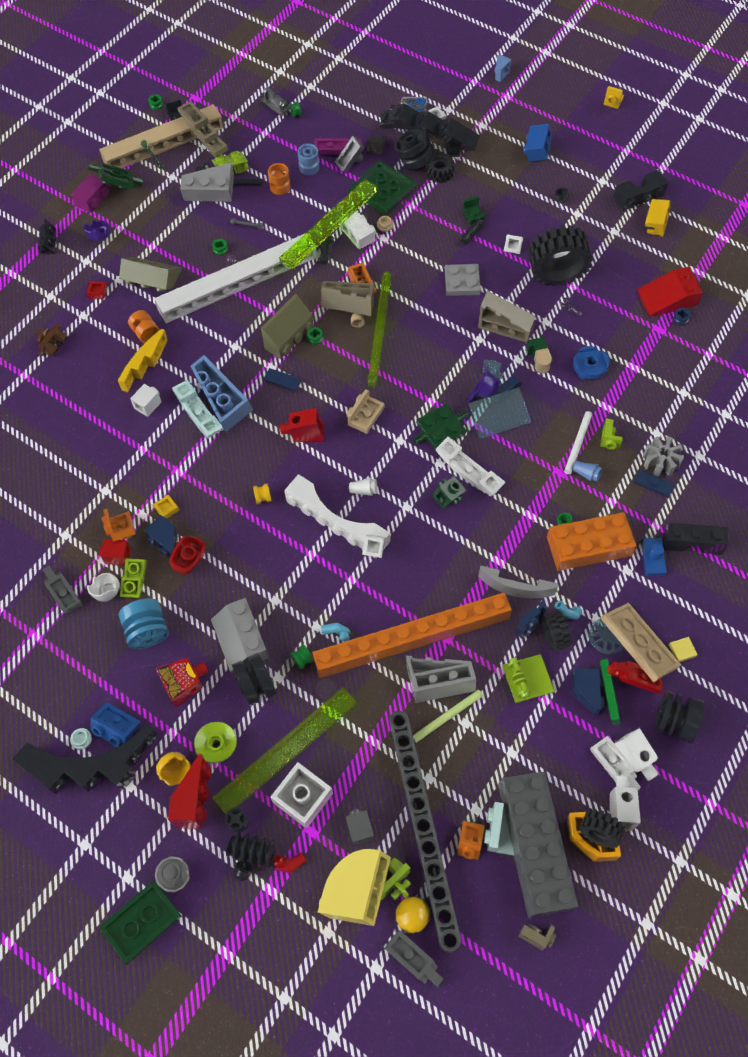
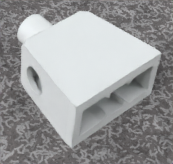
M640 728L626 734L614 743L635 769V773L641 771L648 781L659 774L652 765L658 757Z
M618 776L616 777V787L610 792L611 817H616L618 821L623 823L622 826H625V831H632L640 824L637 788H630L629 777Z

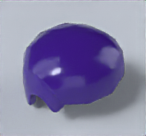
M93 220L90 226L84 224L83 227L88 238L94 242L105 240L111 233L110 225L107 221Z

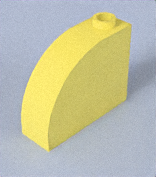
M362 849L343 858L334 867L325 883L322 897L319 901L318 913L330 919L374 926L391 857L380 850Z

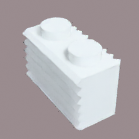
M358 211L340 219L342 231L359 250L375 242L376 230L374 226L369 225L365 216L360 215Z

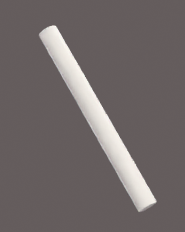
M586 411L564 470L566 474L572 473L592 417V413Z

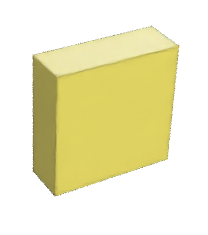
M689 637L670 642L669 644L674 657L679 662L697 656Z

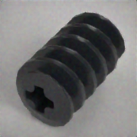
M238 830L236 835L231 836L226 857L231 856L233 853L235 860L241 856L242 862H246L249 859L251 865H254L258 860L259 867L262 868L266 863V868L269 870L275 853L274 841L272 840L267 846L266 838H263L258 843L257 835L251 841L249 840V833H246L244 838H241V830Z

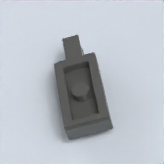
M50 565L42 569L48 577L44 584L65 616L83 605L60 571L55 574Z
M398 930L384 949L419 981L421 980L425 984L429 980L438 988L444 979L435 972L438 966L434 963V960L404 933Z

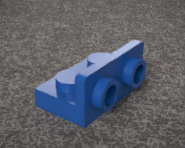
M106 702L91 717L90 731L95 736L107 740L114 747H119L127 742L140 727L141 721Z

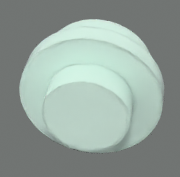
M84 728L75 730L70 737L71 745L79 750L87 748L92 741L91 733Z

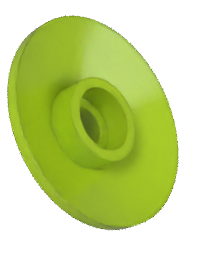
M211 722L204 725L197 732L194 740L197 755L203 754L209 763H220L228 759L235 751L237 744L233 729L222 722ZM215 742H219L220 746L214 748L213 744Z

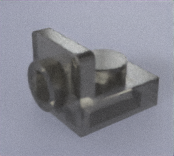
M371 135L370 139L367 140V153L383 155L386 137Z

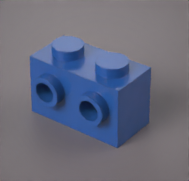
M549 124L530 126L529 133L526 136L527 143L524 145V154L527 155L528 161L547 160L552 139Z

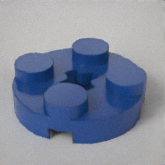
M586 346L578 350V353L574 356L573 368L579 378L583 380L598 379L606 375L610 361L606 352H601L594 346ZM591 360V362L595 364L590 365L588 364V361Z

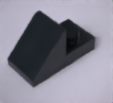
M181 100L165 104L164 109L170 121L182 117L178 111V107L182 106Z

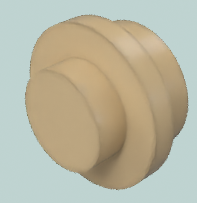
M382 216L377 222V228L383 232L390 231L393 228V221L388 216Z

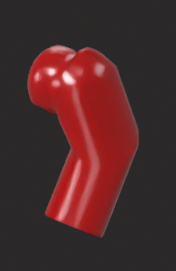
M301 852L292 859L285 858L280 854L273 858L274 868L286 873H292L307 862Z

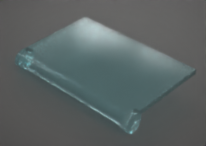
M519 388L469 403L480 439L531 423V418Z

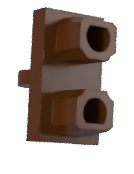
M55 323L51 330L45 327L44 330L37 329L35 331L37 336L36 342L40 343L38 354L44 356L46 353L52 357L55 356L58 347L53 342L57 341L60 344H64L67 340V334L60 330L61 325Z

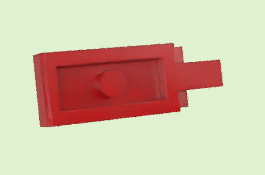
M614 661V663L608 666V674L619 677V680L656 694L663 692L662 678L653 682L639 664L630 661L620 663Z

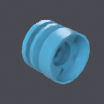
M147 598L131 602L118 613L121 625L125 629L124 634L129 648H148L164 641L169 635L165 619L162 618L163 613L159 601L156 599Z

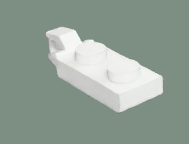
M608 736L590 748L591 752L615 782L616 777L627 776L629 777L630 788H637V790L641 788L635 780L637 777L635 769Z

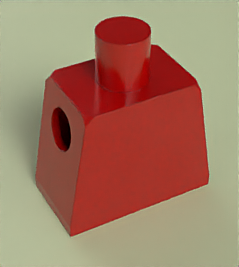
M317 408L290 413L289 422L280 424L281 434H291L294 442H324L325 427Z

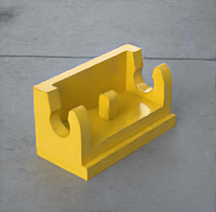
M652 199L645 226L655 229H648L647 233L664 236L670 214V200Z

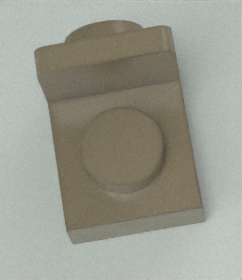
M524 925L518 936L543 951L546 946L549 948L552 946L556 935L553 933L555 927L553 925L549 926L545 936L541 935L542 931L537 927Z

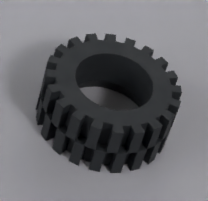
M561 225L559 229L552 227L550 228L551 231L547 232L545 230L541 232L542 236L537 235L535 242L532 241L530 243L531 248H528V255L534 278L539 283L543 282L544 285L548 286L549 283L552 286H556L557 283L565 285L567 281L572 283L575 278L580 279L582 273L586 274L588 268L592 266L593 258L586 233L584 231L581 232V229L578 227L575 230L571 225L568 228ZM570 251L562 257L549 258L557 253Z

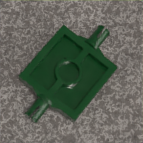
M99 162L98 166L90 163L88 165V170L99 174L100 180L105 184H114L122 189L128 188L131 190L134 184L143 185V179L134 177L129 170Z
M448 404L416 419L422 434L414 437L413 441L417 445L426 440L435 451L447 437L455 441L466 435L467 431L461 424V421L469 417L468 412L464 410L457 415Z

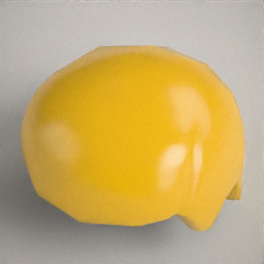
M170 752L160 758L156 765L157 775L167 785L180 784L190 769L191 764L183 754Z
M418 896L405 898L396 909V922L402 930L408 933H418L430 922V907L424 899Z

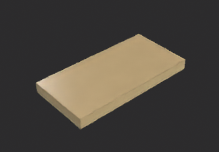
M629 603L601 617V620L653 682L681 666L680 662Z

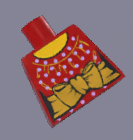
M188 658L156 668L175 707H178L202 689L203 686L198 678L209 672L204 661L192 667Z

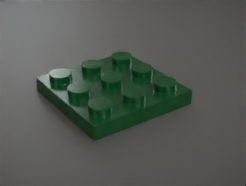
M379 160L349 187V193L387 215L416 188L417 182Z

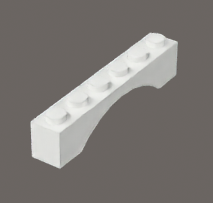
M299 474L284 490L286 501L290 505H296L305 515L313 516L319 524L328 526L338 536L342 535L351 545H357L363 550L365 535L367 534L386 537L384 549L389 544L390 533L375 523L352 522L332 513L320 501L314 484Z

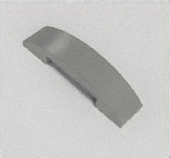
M480 565L478 577L493 589L502 593L505 592L507 595L537 599L556 594L558 583L539 579L537 586L498 577L500 570Z

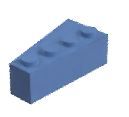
M205 355L191 365L225 432L229 431L253 411L249 400Z

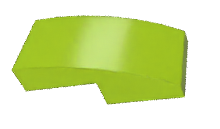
M126 559L124 577L121 578L120 597L140 598L147 560Z

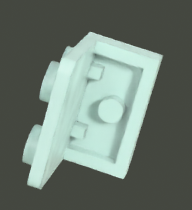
M495 802L493 808L489 807L487 821H491L490 830L485 832L484 843L488 844L487 851L514 856L505 810L503 808L504 803Z

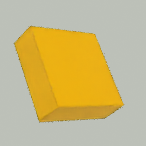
M169 495L152 504L158 514L162 515L165 519L179 511V507Z

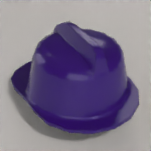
M488 366L483 377L467 398L466 404L474 396L486 399L494 396L500 380L487 371Z

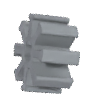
M659 436L653 439L651 445L647 444L643 454V458H646L644 467L647 470L649 467L656 466L653 473L654 476L659 477L662 469L665 470L667 477L672 476L675 468L678 470L682 463L684 455H680L683 447L679 443L671 448L672 437L667 436L664 445L661 443Z

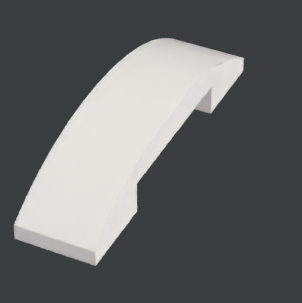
M447 437L436 448L438 454L462 478L481 491L494 496L505 484V481L494 472L490 471L488 473L461 451L462 447Z

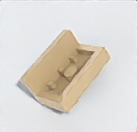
M365 389L362 394L358 395L353 408L350 407L347 412L348 425L367 434L384 410L385 403L370 397L369 391Z

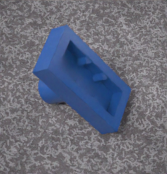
M642 538L641 546L645 576H665L667 571L662 538Z

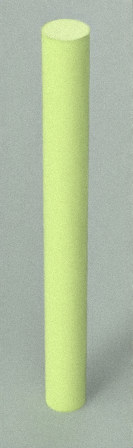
M478 689L413 735L414 742H419L483 697L481 691Z

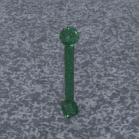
M142 140L141 146L146 148V150L158 164V168L162 170L164 168V165L159 162V160L147 146V141Z

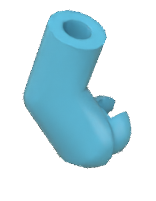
M557 601L554 605L556 610L568 619L577 620L582 614L580 607L573 606L572 610L568 609L563 601Z
M340 623L321 626L323 635L336 633L343 642L350 639L351 632L349 628Z

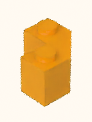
M586 812L569 813L566 818L569 841L593 862L616 861L621 857L620 846L614 847V849H611L609 846L604 848L603 845L598 846L596 842H590L589 838H585L584 834H581L579 828Z

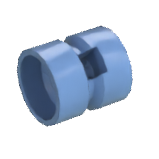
M303 144L298 148L299 170L304 175H314L319 171L318 148L315 145Z

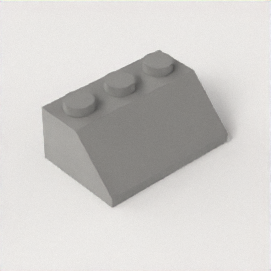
M246 598L226 605L211 619L231 673L234 672L231 664L241 660L248 667L250 666L248 657L255 653H259L262 661L269 658Z

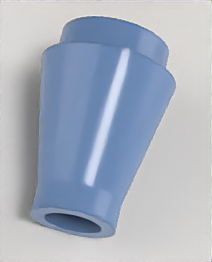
M576 461L573 467L574 472H577L591 482H598L603 470L598 464Z

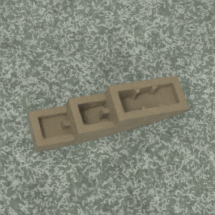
M191 101L178 107L179 113L188 126L215 158L228 151L227 145L218 137V132L209 124L208 118Z

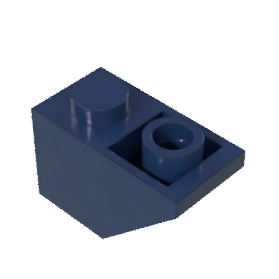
M160 515L144 531L147 535V542L153 547L157 546L160 549V553L165 558L171 557L178 543V534L174 525Z
M574 668L571 674L572 695L593 715H598L601 708H604V696H601L600 688H603V676H600L599 669Z

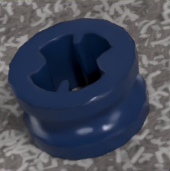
M685 308L677 309L673 317L674 323L680 326L686 325L691 316L689 310Z

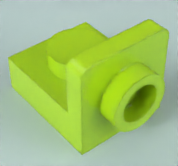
M606 418L600 447L618 450L623 438L615 436L614 420Z

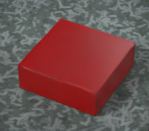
M90 281L86 293L87 298L104 299L107 283Z

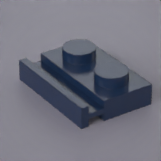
M543 601L539 603L538 608L535 606L520 618L516 634L521 639L526 635L528 637L537 630V624L542 623V618L545 616L548 607Z

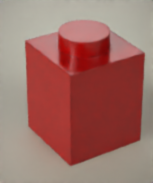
M104 539L103 545L99 548V556L104 564L125 566V561L129 559L131 547L127 540L113 542L112 539Z

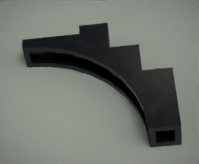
M406 104L396 105L392 110L384 111L380 117L379 126L383 129L411 130L422 128L426 131L427 135L452 144L465 152L475 151L480 137L479 134L452 118L442 120L429 111L418 112Z
M146 724L133 738L121 746L103 754L82 758L54 756L40 751L27 742L13 757V760L54 794L66 786L69 778H72L89 792L99 784L102 775L122 790L124 786L127 787L134 779L136 772L131 768L132 764H136L141 759L142 752L153 745L158 734L152 727Z

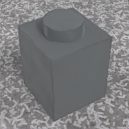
M356 809L349 812V816H346V821L353 846L373 841L374 834L367 810Z

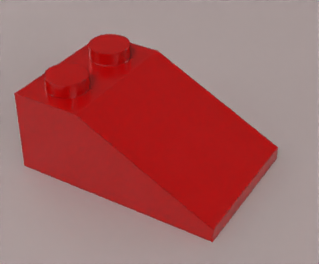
M689 266L672 270L637 289L649 317L673 312L679 308L686 309L698 306L703 294Z

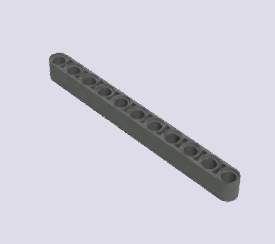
M395 711L390 716V730L439 945L444 952L453 953L459 948L461 937L409 718L405 712ZM401 719L405 723L402 726H396L393 722ZM401 739H406L409 741V745L402 747L398 742ZM406 759H410L414 762V765L412 767H405L403 762ZM410 780H416L419 786L412 789L407 783ZM415 801H421L424 804V808L416 810L412 804ZM425 822L429 825V830L422 832L418 829L417 825ZM425 844H431L435 851L432 854H426L422 847ZM436 866L440 870V874L432 877L427 872L428 868ZM435 889H442L445 892V898L442 900L435 899L433 891ZM441 912L449 913L451 921L446 924L441 923L438 919V914ZM447 935H452L456 939V945L452 948L444 944V937Z

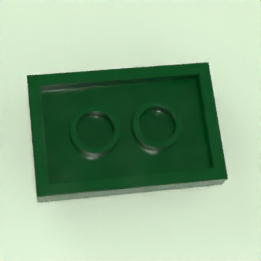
M153 880L99 928L123 962L128 965L176 923L182 915L158 886L157 882Z

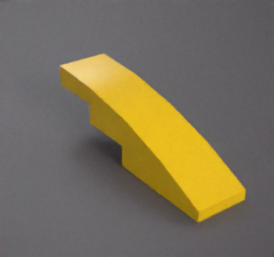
M164 329L159 330L126 365L118 379L122 391L129 392L135 378L142 380L148 366H156L168 341Z

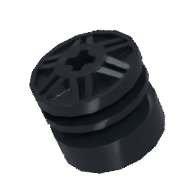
M667 690L657 708L655 732L662 734L665 729V735L670 737L674 729H677V739L692 744L696 739L702 722L704 701L688 697L683 705L682 694L677 693L673 700V691Z

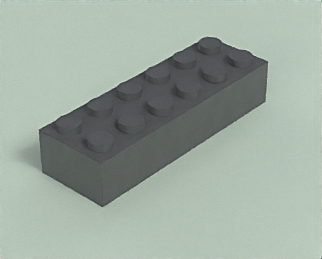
M545 771L502 778L498 783L501 801L504 803L503 808L505 810L528 918L572 911L578 907Z

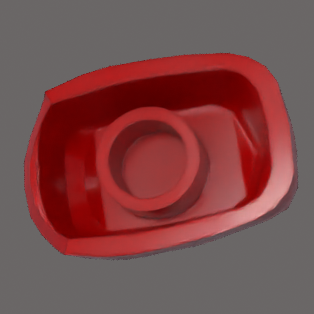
M183 536L171 554L170 565L172 569L185 576L190 574L203 559L206 550L204 541L193 536Z

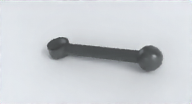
M235 218L230 220L232 225L242 224L254 226L258 229L263 228V223L261 222L250 223L238 221Z

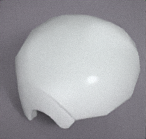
M102 573L97 577H93L92 584L87 585L89 594L101 602L112 600L120 588L119 580L111 573Z

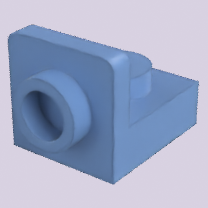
M500 54L497 56L495 80L501 82L510 73L511 59Z

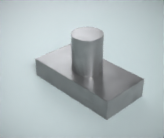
M352 136L335 163L342 172L347 173L354 162H362L363 155L360 153L365 147L356 137Z

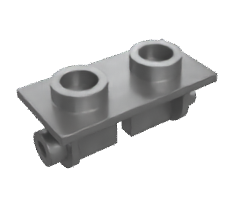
M271 88L263 90L264 97L261 101L281 116L290 110V105L287 101L275 95Z

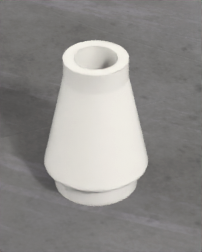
M370 477L350 482L349 491L350 493L372 496L377 494V481Z

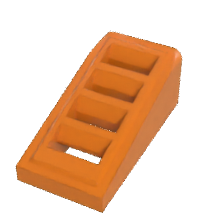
M364 262L348 267L347 274L351 282L373 283Z

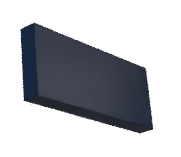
M272 368L268 369L263 378L266 382L296 392L301 383V379Z
M639 470L634 481L635 484L668 498L675 484L642 470Z

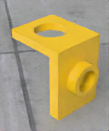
M608 86L604 105L618 109L624 97L622 95L623 90Z

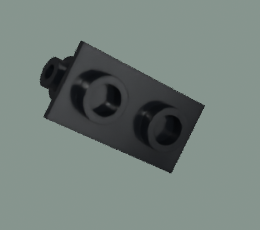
M44 219V224L39 227L40 241L38 250L42 254H45L47 251L55 254L57 231L55 226L46 219Z

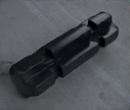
M477 218L466 230V233L461 236V242L468 244L480 231L479 229L484 226V220Z
M332 235L325 236V242L319 256L321 264L328 263L334 243Z

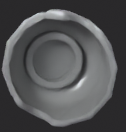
M170 856L165 858L156 867L155 879L158 886L164 891H179L189 881L188 865L180 857Z

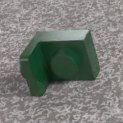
M478 196L463 200L462 212L470 225L477 218L485 221V214L479 206Z

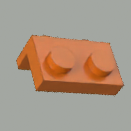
M103 510L105 515L102 517L104 530L107 536L111 535L113 542L120 539H128L136 534L129 511L110 517L108 510Z

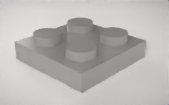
M478 264L445 265L446 296L480 295Z

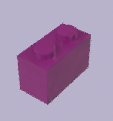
M90 173L71 193L76 207L91 213L109 194L107 184L103 183L99 177Z

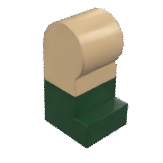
M544 337L527 340L525 351L527 356H533L535 370L539 373L548 372L552 357Z

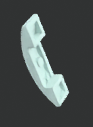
M188 380L172 388L189 417L207 438L224 430L216 417L212 416L200 400L196 390Z

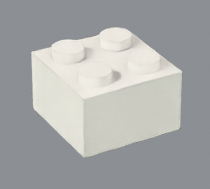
M297 762L270 798L276 806L307 829L333 795V791L329 785Z

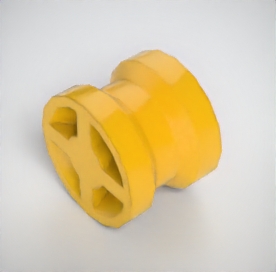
M268 483L261 487L253 486L257 504H261L262 501L271 502Z

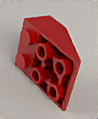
M203 754L197 756L171 796L168 820L175 828L202 829V824L206 823L207 810H204L205 801L209 800L207 780L211 779L212 767L209 766Z

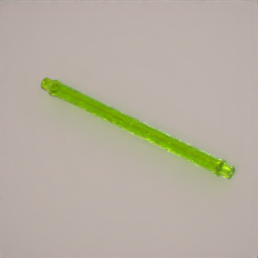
M388 271L384 272L381 279V292L367 378L369 387H375L378 381L388 295L392 280L391 273Z

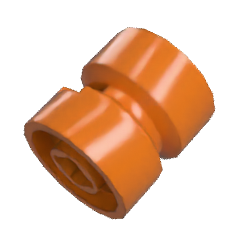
M282 163L271 165L268 169L270 190L276 195L288 193L291 188L288 167Z
M144 310L134 312L128 319V325L142 343H146L160 330Z

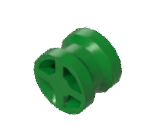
M304 644L299 647L298 651L290 653L293 662L300 670L307 663L314 662V658Z

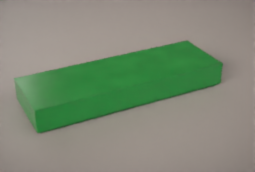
M608 659L600 661L611 723L613 725H620L611 674H608L609 663Z

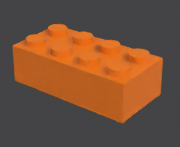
M625 512L549 527L547 540L557 571L631 557L636 549V543Z

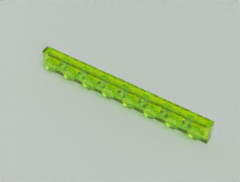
M363 180L279 257L280 262L293 270L378 191L377 186L367 180Z
M341 688L213 797L214 801L225 814L230 809L237 808L356 706L357 702L344 688Z

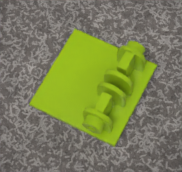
M233 151L227 156L219 155L212 159L215 167L231 163L235 174H237V170L238 173H242L249 169L246 163L248 160L239 151Z
M541 654L521 660L511 658L509 660L510 663L502 665L515 703L555 692Z

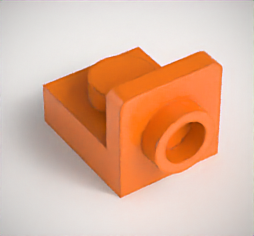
M463 821L457 851L458 856L467 859H479L485 825Z

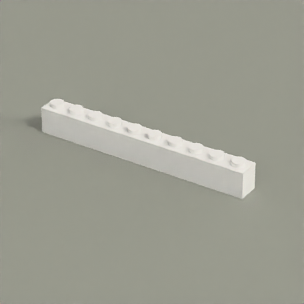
M307 233L297 236L294 239L283 242L280 245L154 298L157 309L165 323L171 322L317 258L316 246Z

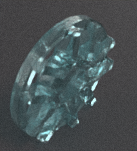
M601 618L592 624L589 631V639L595 649L605 654H614L624 648ZM599 623H602L603 629L598 625ZM594 627H595L599 632H594V633H593ZM600 636V639L594 641L593 637ZM603 642V648H601L597 644ZM615 643L621 645L615 649ZM607 644H611L612 650H607Z

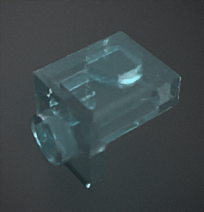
M485 359L483 372H485L488 366L487 371L496 376L501 384L503 374L500 373L502 363Z

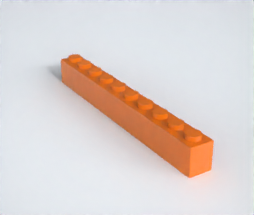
M504 592L312 652L319 678H323L510 619L512 609Z

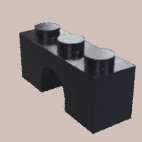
M657 170L644 175L641 187L635 186L631 181L617 185L613 198L624 211L639 204L647 203L652 199L662 197L666 193L668 182Z
M668 522L663 532L664 550L683 552L688 546H701L702 553L722 555L728 546V527Z

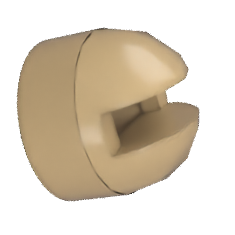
M357 313L352 314L351 325L356 328L362 327L365 324L364 316Z

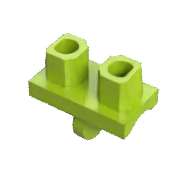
M396 858L390 861L388 870L393 876L388 881L385 880L381 900L394 888L396 890L391 894L394 900L400 894L404 898L409 896L406 889L411 883L406 879L400 884L411 872V868L406 863L403 865Z

